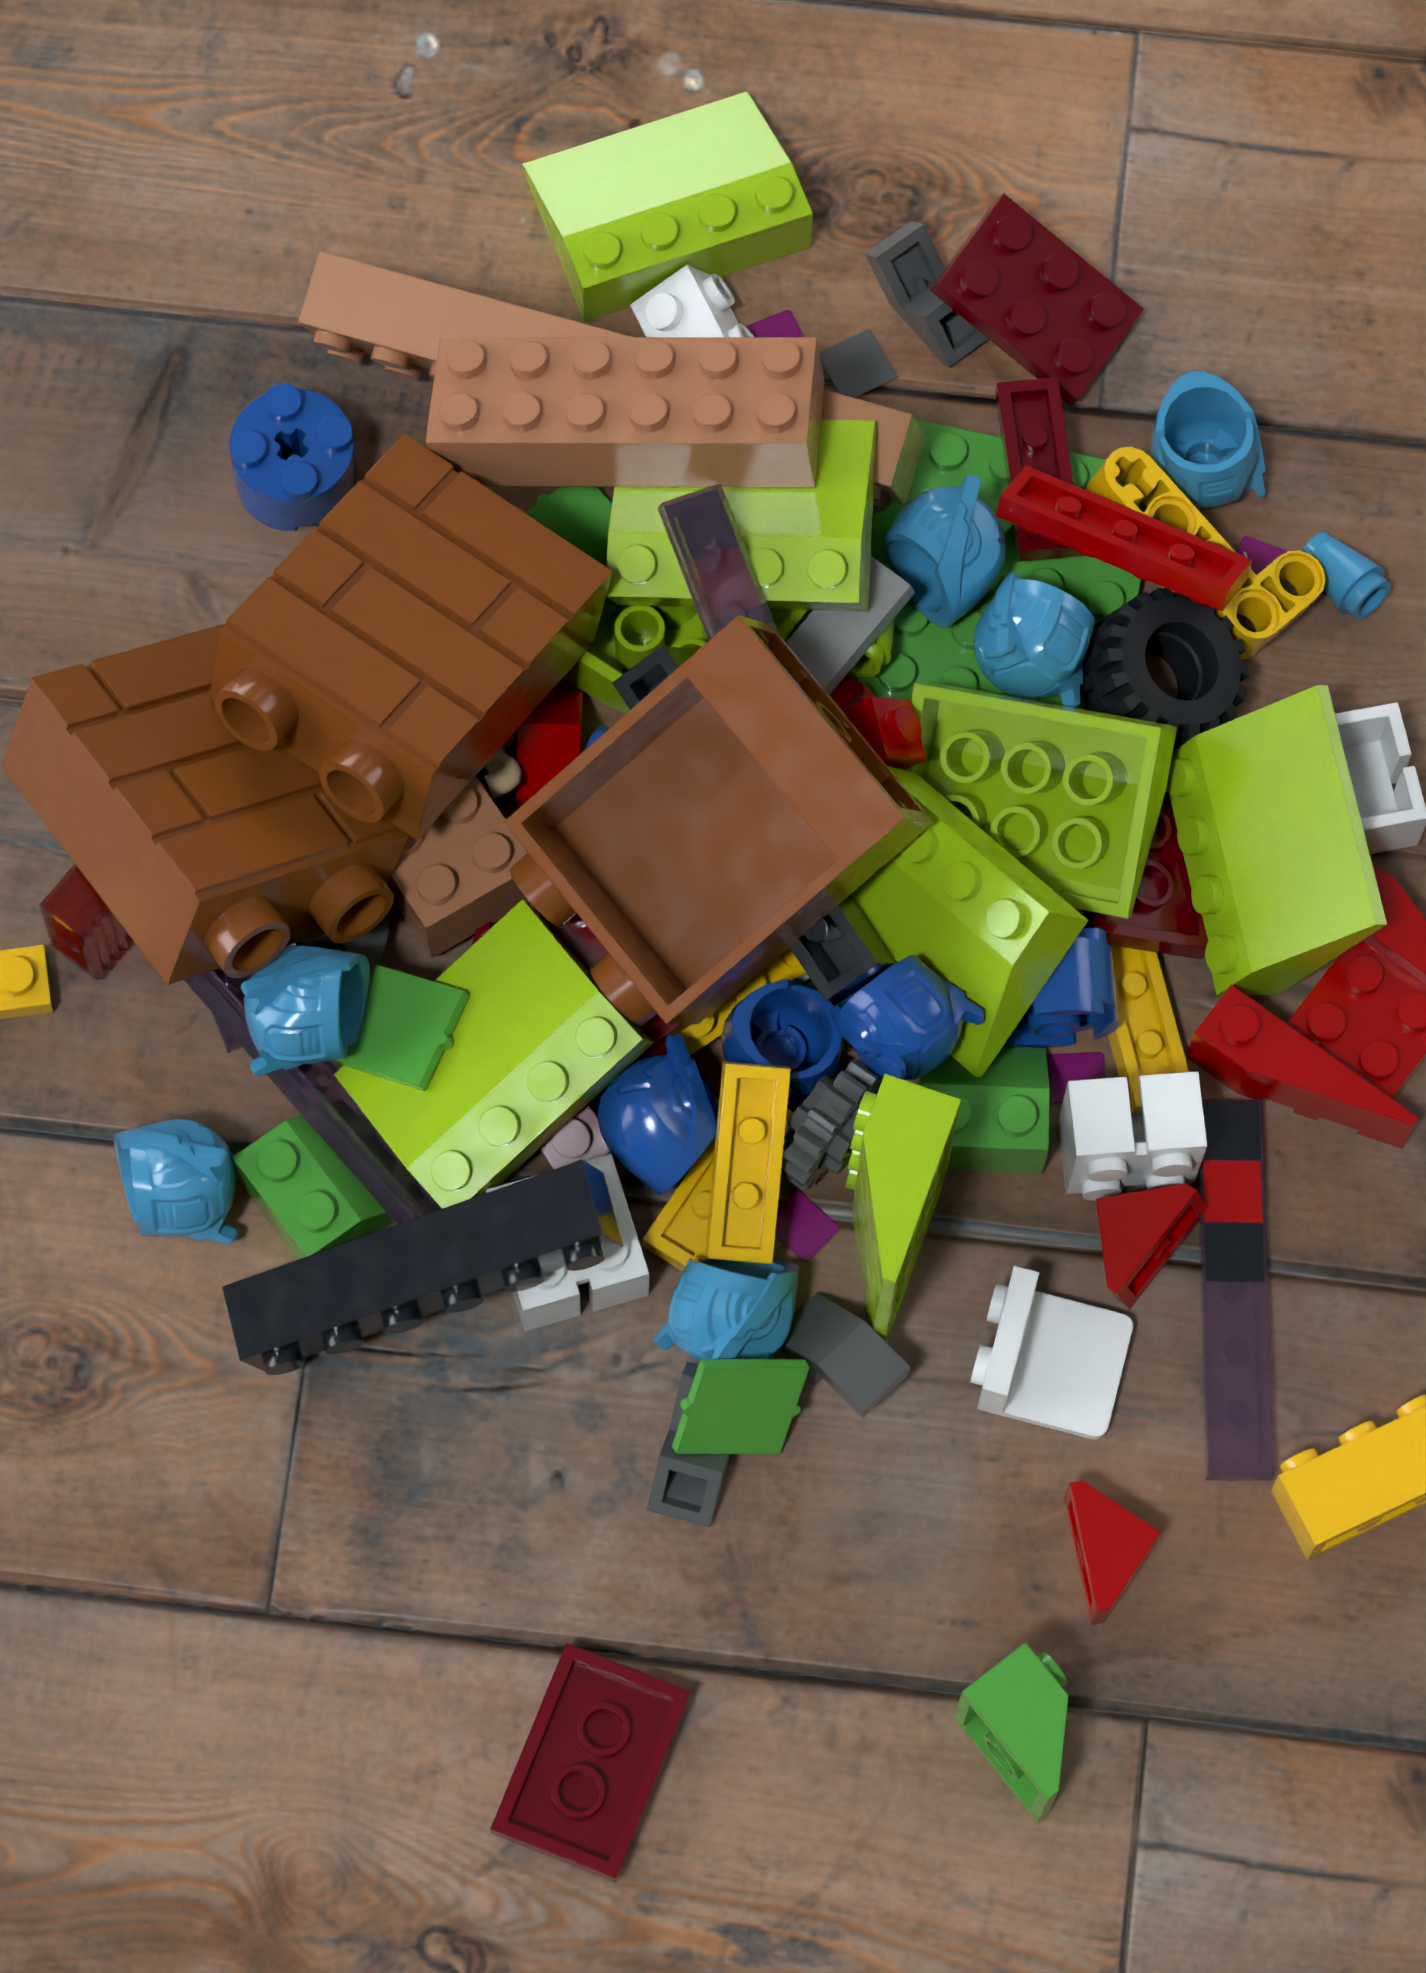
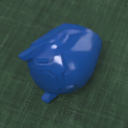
M914 954L889 967L829 1010L841 1035L852 1045L860 1059L872 1072L884 1077V1074H888L902 1080H915L923 1077L943 1063L957 1044L963 1022L966 1021L976 1025L984 1022L983 1009L966 999L963 991L938 976Z
M790 979L769 983L754 990L734 1006L725 1020L722 1032V1052L725 1060L728 1062L788 1066L791 1069L788 1101L797 1108L804 1102L824 1075L833 1078L839 1072L843 1038L829 1013V1010L834 1007L830 1001H825L817 990L801 986Z
M679 1034L669 1035L666 1038L667 1054L645 1057L621 1072L604 1090L598 1110L600 1133L609 1152L632 1174L659 1195L670 1190L684 1176L713 1140L717 1129L719 1102L701 1079L696 1062L690 1058L684 1039Z

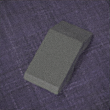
M911 220L865 253L889 304L943 365L952 366L988 340L986 336L930 291V288L944 271L945 267L923 224Z
M818 1293L794 1313L790 1332L781 1348V1351L789 1359L806 1360L810 1367L807 1378L814 1385L823 1378L862 1418L910 1374L911 1367L864 1320Z
M686 1362L681 1376L670 1428L659 1455L647 1511L710 1528L731 1454H676L672 1448L683 1414L680 1402L688 1397L698 1368L697 1364Z

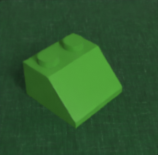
M1003 1046L982 1078L972 1075L956 1059L949 1055L937 1068L917 1079V1085L961 1099L947 1170L1043 1173L1049 1147L1050 1088L1046 1048Z
M343 1104L285 1120L232 1157L239 1183L297 1260L384 1230L418 1206L417 1201Z
M1025 1642L962 1691L954 1719L1034 1820L1039 1823L1048 1816L1059 1791L1068 1694L1064 1691L1063 1687L1068 1682L1060 1667L1046 1652L1042 1651L1036 1656Z

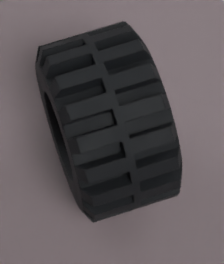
M1157 588L1150 594L1146 591L1095 624L1088 652L1082 663L1083 685L1080 684V696H1086L1089 704L1083 709L1177 726L1174 752L1194 736L1232 721L1239 713L1235 707L1245 701L1248 691L1240 682L1249 678V664L1240 662L1239 657L1240 654L1246 651L1242 639H1233L1229 631L1234 627L1233 623L1227 615L1219 619L1214 614L1215 608L1198 604L1177 592L1173 594L1167 588ZM1146 649L1160 655L1171 667L1178 686L1177 699L1164 693L1152 680L1146 666Z

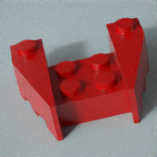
M1372 863L1387 925L1339 955L1287 1023L1231 985L1194 1032L1186 1057L1238 1095L1259 1102L1261 1098L1294 1108L1293 1113L1314 1120L1317 1117H1321L1357 1129V1134L1402 1149L1408 1142L1418 1117L1394 1100L1426 1060V919L1396 879Z

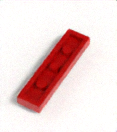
M1027 465L999 497L996 517L1018 525L1027 532L1042 535L1075 549L1084 556L1094 557L1132 573L1141 580L1151 581L1182 594L1198 604L1208 605L1222 612L1248 579L1252 559Z

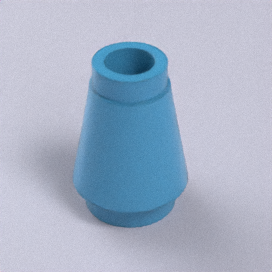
M1326 531L1313 536L1302 549L1303 552L1311 554L1321 564L1326 579L1324 591L1342 615L1351 614L1356 620L1364 619L1378 609L1387 598L1391 590V583L1384 577L1385 569L1338 539L1333 538Z

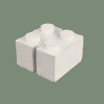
M1398 702L1336 713V721L1369 854L1417 846L1426 826V806L1415 766L1407 767L1412 753ZM1397 783L1393 791L1392 784Z
M1198 1071L1140 1076L1139 1088L1142 1114L1131 1115L1127 1077L1068 1081L1058 1119L1066 1194L1082 1193L1084 1199L1096 1201V1198L1121 1194V1190H1124L1125 1186L1136 1185V1189L1147 1188L1149 1190L1184 1183L1194 1185L1207 1148Z
M612 1154L586 1162L604 1173L623 1247L604 1253L605 1260L596 1266L575 1271L567 1270L566 1267L543 1274L544 1281L541 1284L527 1290L513 1292L524 1332L580 1316V1293L577 1285L589 1282V1300L593 1312L649 1296V1271ZM522 1180L487 1189L486 1193L517 1183Z

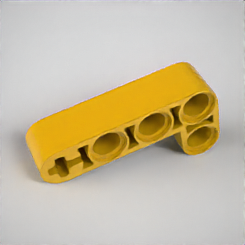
M1121 447L1113 451L1088 483L1087 491L1235 552L1157 463L1143 450L1134 447ZM1122 482V483L1125 484V486L1122 487V486H1121L1120 484H1118V483ZM1142 503L1147 507L1143 512L1139 509ZM1300 550L1288 551L1280 555L1257 575L1250 568L1248 579L1223 612L1215 609L1214 614L1219 619L1227 615L1233 623L1234 627L1229 630L1233 639H1242L1246 651L1239 655L1240 660L1248 659L1257 654L1296 621L1323 591L1326 580L1324 569L1311 554ZM1280 579L1289 581L1294 585L1298 596L1289 594L1280 584ZM1237 614L1251 620L1256 632L1249 631L1241 626L1237 619Z

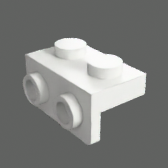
M688 264L630 304L646 337H754L743 324L738 323L730 307L735 303V300L724 280L715 273L710 275Z

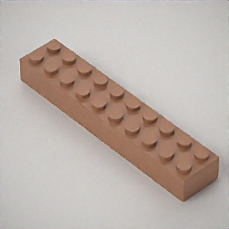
M319 251L298 320L299 324L314 335L312 343L327 349V355L357 365H362L364 356H367L371 360L385 365L384 371L415 381H419L421 372L428 373L429 376L434 378L439 338L631 337ZM824 390L821 419L876 421L873 509L886 511L888 502L905 506L926 436L913 414Z

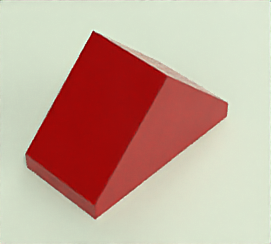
M551 690L517 728V762L520 765L522 777L520 784L516 787V810L581 754L583 691Z
M1184 1183L1096 1198L1106 1285L1121 1304L1131 1309L1208 1208L1198 1192L1188 1184Z
M1083 1480L1070 1482L1064 1496L1090 1623L1091 1625L1102 1624L1106 1621L1155 1548L1161 1532Z

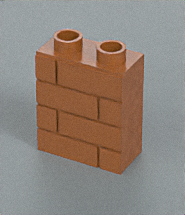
M404 433L365 474V478L362 481L359 480L320 521L319 526L316 529L314 528L273 570V575L270 578L267 577L228 617L226 624L219 632L209 699L214 702L215 711L222 724L240 742L259 751H270L278 745L318 772L324 791L343 812L366 823H375L384 817L418 840L593 645L613 571L463 471L457 473L453 470L454 466Z
M737 615L507 818L504 824L528 852L510 868V874L520 891L539 913L558 927H562L574 915H579L608 951L605 956L590 968L595 983L610 1003L634 1025L642 1027L657 1013L666 1024L701 1023L757 976L758 972L771 964L816 925L817 921L825 917L875 874L876 870L883 867L934 822L899 779L892 774L885 762L772 625Z
M226 623L90 661L88 666H84L81 663L31 677L1 766L167 985L221 968L231 978L245 977L267 966L282 952L285 946L324 933L334 943H347L364 936L385 918L393 905L394 894L388 887V884L409 837V834L384 817L378 822L366 823L349 816L328 797L321 785L318 772L278 745L270 751H259L240 742L225 728L215 711L214 702L209 699L219 632Z

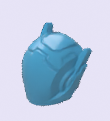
M1190 371L1180 376L1164 396L1158 410L1151 436V458L1197 509L1212 508L1238 500L1241 495L1251 489L1255 490L1257 497L1265 496L1266 492L1262 474L1266 472L1253 409L1239 391L1228 382L1205 371Z
M971 474L964 477L961 487L957 485L937 487L924 491L912 499L898 514L883 538L882 543L883 553L895 574L908 582L915 592L909 602L924 617L941 628L951 626L986 595L996 583L1005 563L1006 538L996 514L978 497L981 484L980 478Z
M1012 572L1004 578L998 587L995 597L982 614L975 629L974 653L980 671L995 687L1005 693L1023 698H1039L1060 694L1063 706L1075 708L1080 704V684L1083 685L1082 663L1088 652L1095 626V618L1082 602L1070 594L1047 583L1020 579L1016 573Z
M310 946L284 948L272 962L253 973L249 980L242 983L241 989L245 995L246 1024L252 1041L261 1055L250 1064V1069L255 1076L260 1077L282 1068L286 1071L302 1064L329 1062L346 1058L348 1047L358 1041L366 1008L370 966L365 955Z
M173 1119L114 1134V1147L123 1188L132 1219L138 1222L140 1236H185L203 1242L205 1239L226 1245L234 1242L238 1233L235 1228L225 1224L224 1220L234 1200L236 1188L235 1166L228 1144L214 1130L192 1120Z
M690 1258L675 1287L669 1309V1319L654 1337V1343L661 1350H668L673 1344H676L680 1350L697 1362H700V1359H772L780 1352L790 1332L795 1313L799 1265L774 1259L773 1263L769 1264L718 1259L707 1261Z

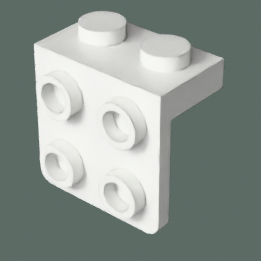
M1014 1266L1009 1286L995 1284L986 1321L999 1324L994 1345L989 1347L980 1344L970 1383L983 1386L977 1409L1092 1440L1102 1438L1109 1426L1133 1330L1131 1319L1122 1313L1035 1291L1039 1272Z

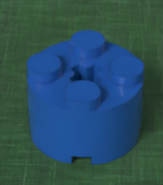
M280 383L272 386L266 394L253 400L237 417L229 440L234 481L245 509L264 525L281 531H296V527L315 523L316 527H318L320 521L356 485L357 465L352 426L344 412L329 398L311 390Z
M1098 928L1082 929L1007 1039L1006 1045L1035 1048L1064 1047L1076 1044L1075 1032L1093 1028L1094 1040L1113 1033L1119 1027L1112 948L1107 944L1106 932Z

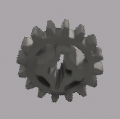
M860 1058L857 1061H851L845 1072L842 1070L835 1080L828 1075H824L804 1102L797 1107L787 1124L790 1129L784 1138L792 1144L783 1154L784 1160L782 1161L781 1175L805 1191L807 1188H812L819 1177L822 1178L828 1169L836 1175L841 1173L848 1164L853 1151L850 1149L856 1130L853 1129V1125L864 1093L869 1091L877 1094L883 1077L872 1072Z

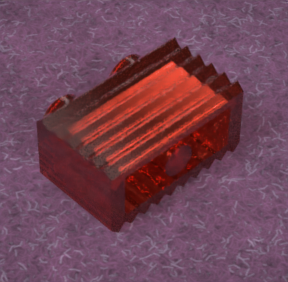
M76 864L70 868L39 904L42 912L41 915L44 917V924L48 930V937L51 939V946L95 980L105 979L104 970H112V961L121 960L120 951H128V942L134 941Z

